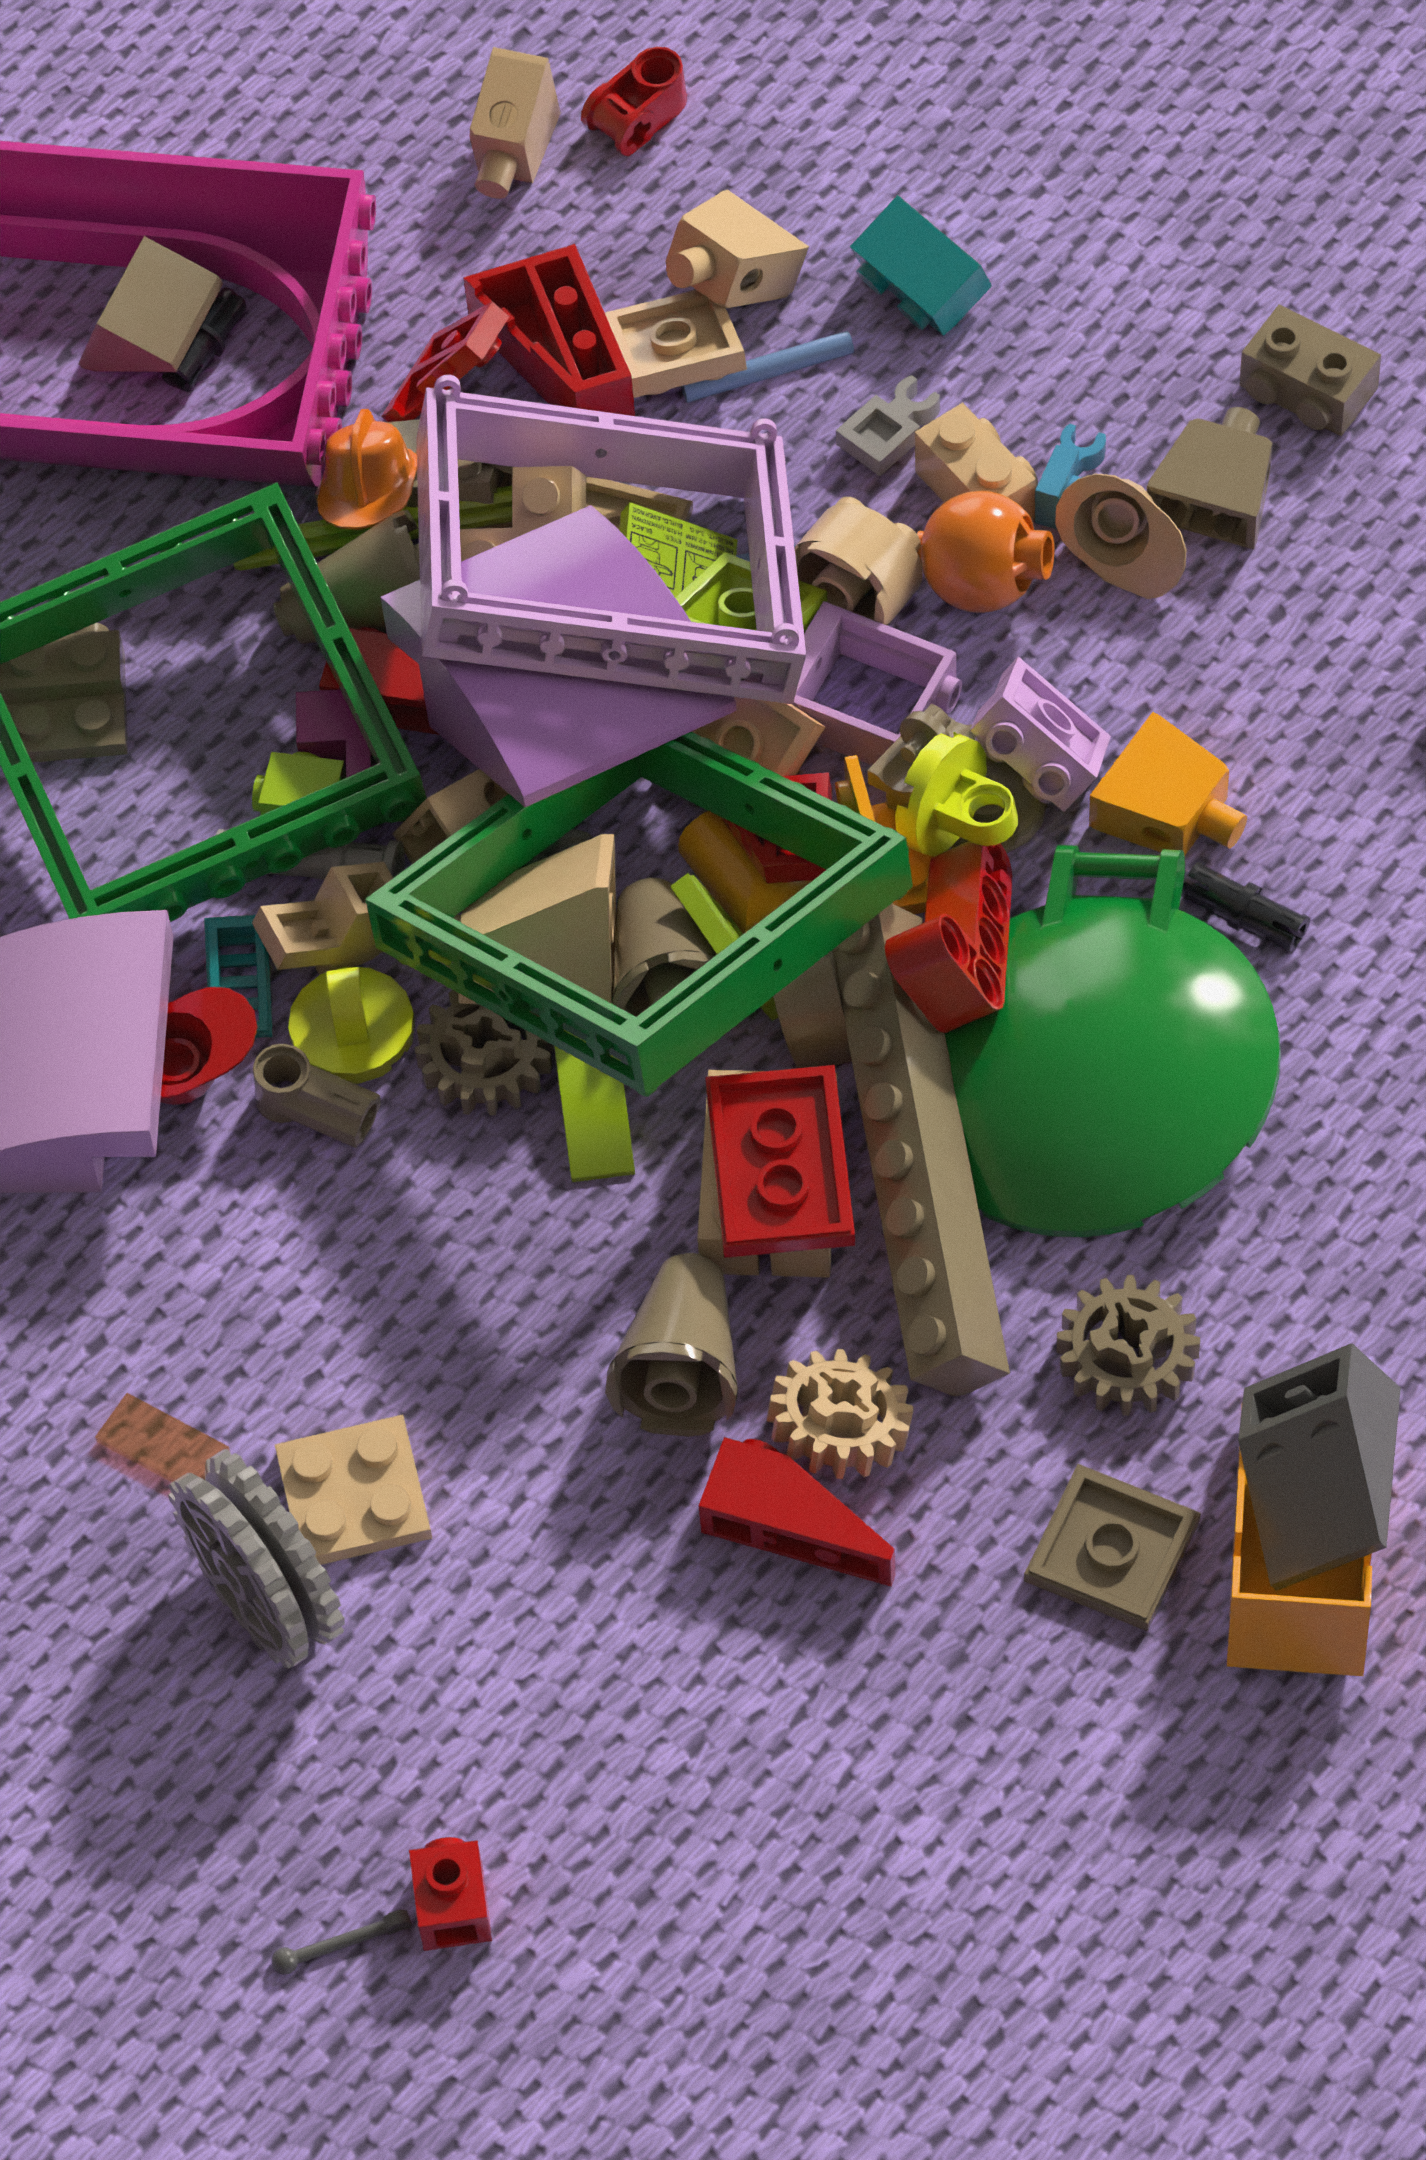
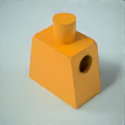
M1154 712L1150 714L1090 794V827L1160 853L1163 849L1183 850L1185 856L1201 834L1230 849L1241 837L1247 823V815L1224 804L1228 798L1229 769L1225 763Z

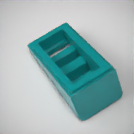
M256 915L204 918L207 987H222L231 990L258 988V997L246 998L254 1010H259L258 1029L255 1038L273 1037L270 955L252 924ZM256 945V953L220 955L221 946ZM257 966V975L221 977V968Z

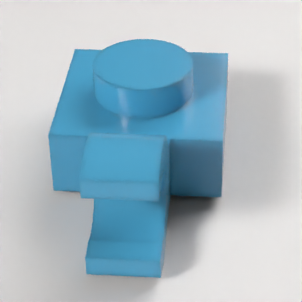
M1068 424L1063 429L1060 436V446H1055L1035 490V523L1057 529L1055 524L1056 506L1064 490L1078 478H1081L1079 475L1082 472L1095 469L1105 458L1106 435L1099 432L1091 446L1078 447L1075 445L1076 425Z

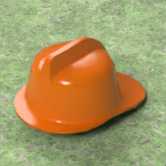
M361 409L354 424L341 428L328 438L325 445V472L317 499L318 512L326 523L340 529L359 530L373 527L393 513L400 512L406 507L412 494L417 471V454L407 448L401 433L395 426L390 423L375 421L369 409Z

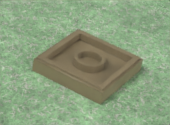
M1077 1464L1024 1573V1582L1148 1632L1196 1531L1201 1513Z

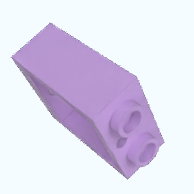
M823 601L804 633L806 658L792 705L825 726L816 742L819 745L847 756L857 755L858 760L873 765L901 736L900 733L895 734L813 701L840 654L926 687L912 712H924L931 704L940 707L946 714H950L959 699L962 680L956 677V652L825 601Z

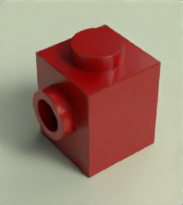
M445 1837L430 1841L424 1848L409 1850L417 1921L423 1950L429 1951L492 1941L484 1871L478 1840L465 1842L460 1838Z

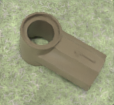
M271 1045L263 1049L255 1059L253 1065L256 1107L262 1116L278 1123L295 1121L354 1148L363 1142L381 1106L379 1094L310 1065L305 1053L293 1045ZM278 1081H289L294 1083L293 1085L285 1088H278L272 1086V1084Z

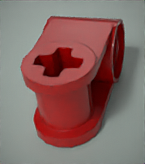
M657 46L640 52L625 68L607 83L597 87L589 95L581 111L583 125L593 131L599 129L615 141L617 151L627 157L631 156L650 141L654 133L680 114L685 108L687 94L681 57L667 47Z

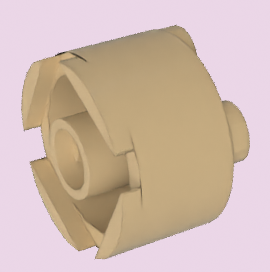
M843 497L822 514L795 546L798 580L826 590L828 603L888 626L921 585L923 571L917 553L921 548V541L916 532L906 524L893 523L882 514L865 507L856 498Z

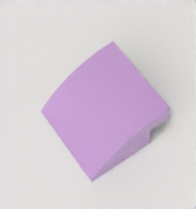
M167 910L118 912L84 916L42 924L0 937V1193L102 1192L104 1157H156L174 938Z

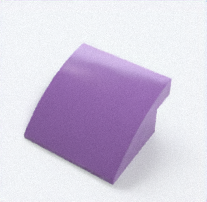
M591 505L461 561L462 582L466 584L468 593L691 622L664 581L638 549L614 524ZM420 580L381 596L388 639L419 664L429 726L524 807L737 711L736 700L732 696L423 657L421 645Z

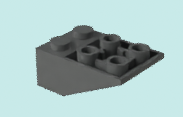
M1353 1343L1244 1388L1238 1442L1270 1586L1276 1591L1387 1548L1401 1387Z

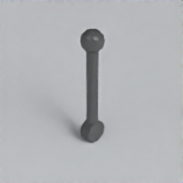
M397 1910L388 1913L379 1922L297 1950H292L288 1947L279 1948L272 1956V1967L282 1975L290 1974L295 1971L299 1963L384 1934L391 1935L398 1931L409 1929L412 1927L410 1916L407 1910Z

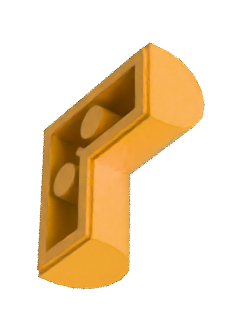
M710 811L694 819L679 837V853L710 894L732 917L743 934L813 881L766 884L722 818Z

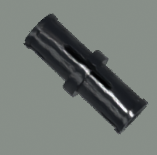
M1200 861L1192 867L1187 876L1207 885L1209 891L1194 883L1190 884L1185 881L1183 883L1181 894L1183 899L1191 900L1227 918V925L1239 932L1244 927L1283 947L1289 953L1294 951L1302 938L1281 928L1280 924L1297 932L1300 930L1304 933L1307 932L1309 927V916L1301 915L1263 896V888L1250 882L1243 886L1207 867L1206 864Z

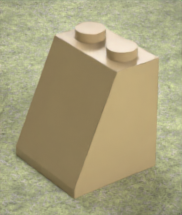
M601 834L516 870L462 910V915H456L453 919L611 1003L616 931L614 834ZM458 993L459 1004H477Z

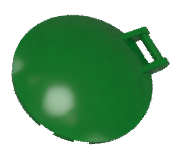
M1057 845L1046 904L1010 918L1003 1008L945 1033L953 1085L962 1122L977 1204L984 1217L1013 1229L1055 1237H1092L1136 1229L1144 1226L1142 1219L1156 1215L1177 1204L1183 1209L1205 1195L1225 1178L1223 1171L1245 1146L1249 1148L1252 1146L1265 1124L1275 1098L1281 1061L1280 1036L1273 1005L1265 985L1243 953L1213 927L1179 910L1185 875V856L1183 850L1163 849L1160 855L1080 852L1079 847L1075 845ZM1079 877L1156 880L1153 898L1076 895Z

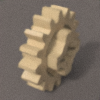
M837 1349L832 1361H825L818 1351L810 1352L808 1367L795 1360L790 1361L786 1376H776L770 1397L767 1421L774 1423L771 1436L773 1442L783 1443L789 1441L787 1455L793 1460L803 1455L810 1458L809 1472L817 1473L824 1464L832 1466L836 1479H843L846 1467H855L857 1472L863 1477L870 1476L873 1460L888 1468L892 1465L894 1452H903L906 1447L913 1415V1406L906 1404L907 1386H890L893 1370L890 1367L874 1372L869 1369L871 1356L866 1354L860 1357L857 1363L848 1362L844 1349ZM798 1404H800L803 1407L802 1414L800 1413ZM878 1413H879V1415H880V1417H881L882 1423H880V1422L877 1420V1418H878Z

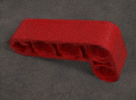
M968 841L932 857L929 864L925 922L897 934L885 942V956L892 975L930 1023L942 1033H947L1003 1008L1013 876L1010 860L1001 843L983 846Z

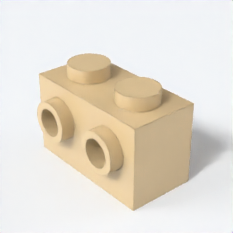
M962 402L915 431V472L944 503L966 492L990 491L1012 499L1029 514L1032 521L1035 520V490L1038 485L1036 473L1025 458L1021 456L1015 457L1001 443L996 429L987 419H978Z

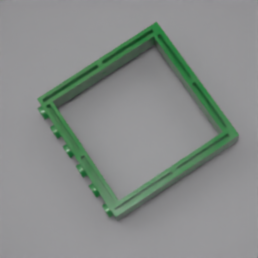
M278 483L0 602V664L269 548L273 550L376 765L90 890L0 693V767L69 919L118 912L167 910L169 920L172 922L180 918L187 909L211 898L229 897L240 891L245 883L270 872L282 873L297 866L304 857L327 847L338 848L354 841L361 832L384 822H404L427 799L420 773ZM253 511L252 514H250V515H248V516H246V517H243V518H241V519H238V517L243 516V515H245V514L250 513V512ZM216 528L215 530H213V531H211V532H209V533H206V534H204V535H202V536H199V537H197V538H195V539H192V540H190V541H188V542L182 543L183 541H185V540H187V539H189V538H192V537H194V536H196V535H199V534H201V533H203V532H206V531H208V530H210V529ZM157 552H160V554H158V555H155V556H153V557H151V558H149V559H146V560H144V561H142V562H139V563H137V564H135V565H132V566L126 568V566L129 565V564H132V563H134V562H136V561H139V560H141V559H143V558H146V557H148V556H150V555H153V554H155V553H157ZM104 576V578L70 592V590ZM46 600L48 601V602L45 603V604H42V605H40V606H38V607H35V608H33V609H31V610H28V611H26V612H24V613H21V614H19V615H17V616H15V617L13 616L14 614L19 613V612H21V611H23V610H25V609H28V608H30V607H32V606H35V605H37V604H39V603H42V602H44V601H46Z
M689 732L527 807H524L514 797L507 794L367 897L365 901L377 949L394 957L403 965L414 968L636 1090L640 1095L649 1097L657 1090L658 1086L894 901L904 897L908 890L913 887L909 850L905 836L892 828L884 827L852 811L845 805L833 802L807 789L798 782H793L772 772L757 762L746 759L716 744L709 738ZM641 777L826 870L637 1017L453 919L454 916Z

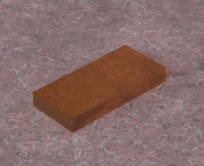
M129 1393L125 1394L95 1436L97 1443L170 1482L177 1480L186 1473H192L205 1480L206 1460L223 1449H228L230 1452L229 1446Z

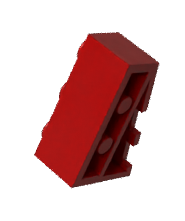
M575 244L463 277L468 314L490 302H494L510 316L497 336L502 340L498 352L548 404L635 416L632 375Z

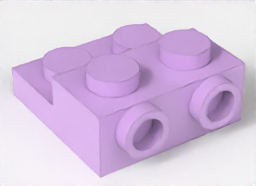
M1019 656L1002 673L995 693L978 710L970 732L976 736L975 740L980 742L987 757L997 763L1005 761L1022 776L1024 786L1036 799L1046 804L1052 802L1063 812L1097 778L1111 738L1108 733Z

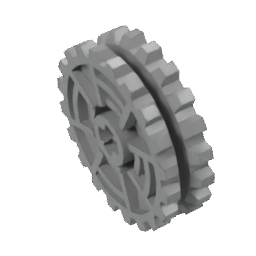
M223 1449L206 1460L205 1480L192 1473H186L170 1483L169 1489L171 1493L168 1496L169 1501L176 1510L173 1513L175 1520L183 1529L186 1535L183 1538L188 1548L196 1555L199 1561L198 1566L204 1576L212 1582L216 1594L222 1603L229 1607L234 1618L242 1628H245L250 1633L252 1640L260 1650L265 1648L271 1660L275 1663L281 1662L284 1668L294 1667L308 1656V1638L325 1645L343 1634L342 1626L345 1624V1619L338 1609L341 1604L338 1596L329 1585L331 1579L327 1571L319 1564L315 1557V1549L310 1541L304 1538L300 1532L298 1522L291 1512H287L281 1505L276 1492L271 1486L267 1487L263 1483L259 1473L252 1466L247 1468L241 1456L236 1453L231 1455L228 1449Z

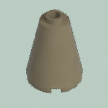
M408 510L393 513L317 563L348 628L360 629L369 627L387 634L381 596L420 580L419 543L413 545L409 532L418 529V526ZM286 583L280 587L281 600L273 603L274 612L281 631L285 637L294 634L300 644L316 643L317 641L289 583Z
M661 878L638 880L627 886L617 900L612 1004L636 1017L717 955L670 887L672 883Z
M685 1253L672 1256L664 1261L608 1367L605 1394L613 1410L622 1418L624 1409L641 1418L640 1428L654 1434L685 1437L700 1436L713 1431L715 1421L725 1415L728 1420L734 1413L738 1387L724 1274L716 1263L701 1254Z

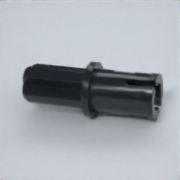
M223 288L218 293L177 372H159L163 374L161 377L168 385L185 392L191 391L200 374L215 355L221 357L225 350L224 339L246 310L245 299L237 295L231 288Z

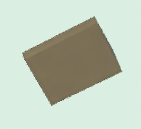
M144 236L96 323L78 364L81 368L91 371L177 372L223 286V282L218 275Z

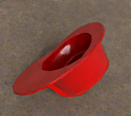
M207 987L190 992L168 1003L160 1103L180 1105L196 1100L205 1094L216 1078L225 1075L244 1060L254 1045L258 1027L255 1010L243 995L229 988Z

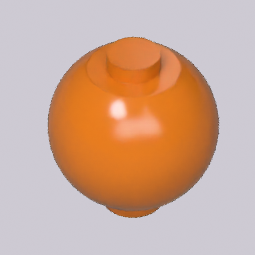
M972 491L949 499L931 515L924 531H918L917 533L921 541V548L917 553L927 583L943 601L963 611L986 613L1003 609L1022 597L1033 579H1049L1053 569L1054 539L1050 531L1034 530L1031 517L1018 503L995 492Z

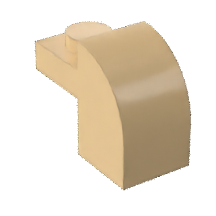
M385 862L331 867L313 901L260 906L252 924L277 970L315 966L320 975L342 967H356L378 956L382 951L377 949L365 899L392 880L393 876Z

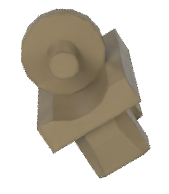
M931 704L924 712L913 711L901 722V736L868 769V784L886 792V804L889 808L896 811L897 805L908 809L909 799L914 787L904 783V780L920 751L935 736L941 733L953 738V732L975 740L976 736L970 732L972 725L956 722L934 704Z

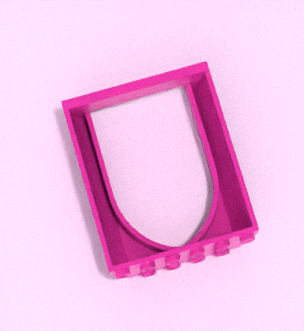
M0 141V257L128 267L145 236L218 275L220 279L244 286L262 295L293 319L313 348L308 357L289 377L263 396L237 409L198 421L167 425H133L0 413V460L318 487L325 472L326 442L333 433L342 428V420L337 418L339 406H349L351 400L352 373L347 371L349 359L358 360L361 353L362 326L357 324L359 313H369L372 300L371 278H367L368 230L372 231L375 225L376 197L375 195L366 194L364 170Z

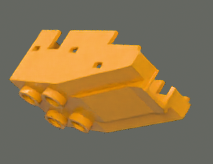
M1240 1446L1238 1452L1226 1667L1364 1677L1371 1611L1372 1566L1370 1565L1372 1554L1277 1591L1271 1587Z

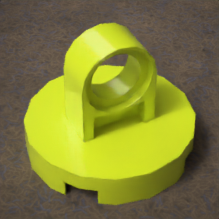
M953 732V738L942 733L935 736L920 751L904 780V783L914 787L909 799L908 809L897 805L896 831L906 837L908 848L933 857L947 851L960 837L983 846L997 845L1010 838L1018 826V814L1010 790L1002 784L986 778V753L980 742ZM985 805H997L1005 809L1002 816L990 823H980L972 819L976 810Z
M342 967L320 974L301 989L290 1008L288 1031L292 1045L305 1053L310 1065L354 1084H360L384 1076L392 1070L391 1065L401 1059L405 1051L408 1052L413 1043L415 1018L406 991L391 976L367 967Z

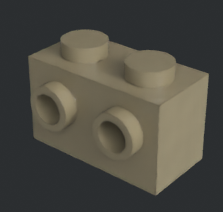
M1278 304L1241 352L1239 386L1245 388L1253 399L1262 404L1275 403L1297 414L1298 418L1312 429L1322 430L1325 428L1342 436L1378 389L1381 354Z

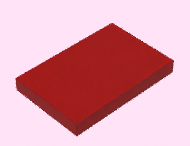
M835 1065L705 1077L724 1258L855 1246V1230Z

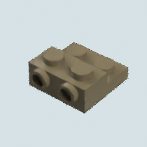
M95 623L0 664V693L32 763L128 754L125 652L119 630H109L105 625Z

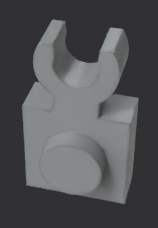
M912 375L908 376L898 383L895 388V398L889 404L875 395L836 430V445L874 473L881 476L915 446V431L920 429L919 425L928 424L938 416L940 412V395L933 392L924 401H911L917 394V379Z

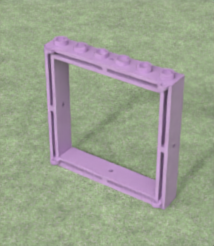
M452 375L440 376L436 380L434 388H426L416 436L421 645L423 657L786 704L794 703L806 658L783 438L782 436H777V428L772 420H756L750 432L484 396L461 392L459 379ZM445 386L452 387L451 390H444L443 388ZM761 430H768V431H769V432L766 433V434L760 433ZM458 459L511 467L573 466L585 474L586 477L744 498L757 630L468 593V588L462 582Z

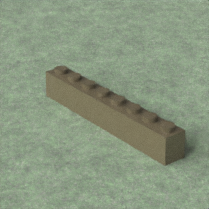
M890 904L834 948L833 954L910 1380L955 1397L966 1395L1010 1374L967 1147L953 1085L945 1033L939 1032L898 984L892 975L885 956V942L887 939L922 924L923 919L894 904Z

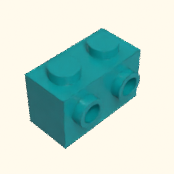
M899 195L889 203L850 245L851 250L861 265L856 270L857 275L879 295H882L888 289L899 298L901 302L897 305V308L920 330H923L930 324L944 336L955 327L992 287L982 266Z

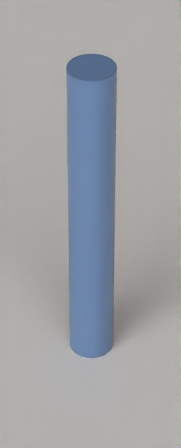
M848 331L837 333L747 360V370L728 374L718 380H704L680 386L687 403L853 354L852 338Z

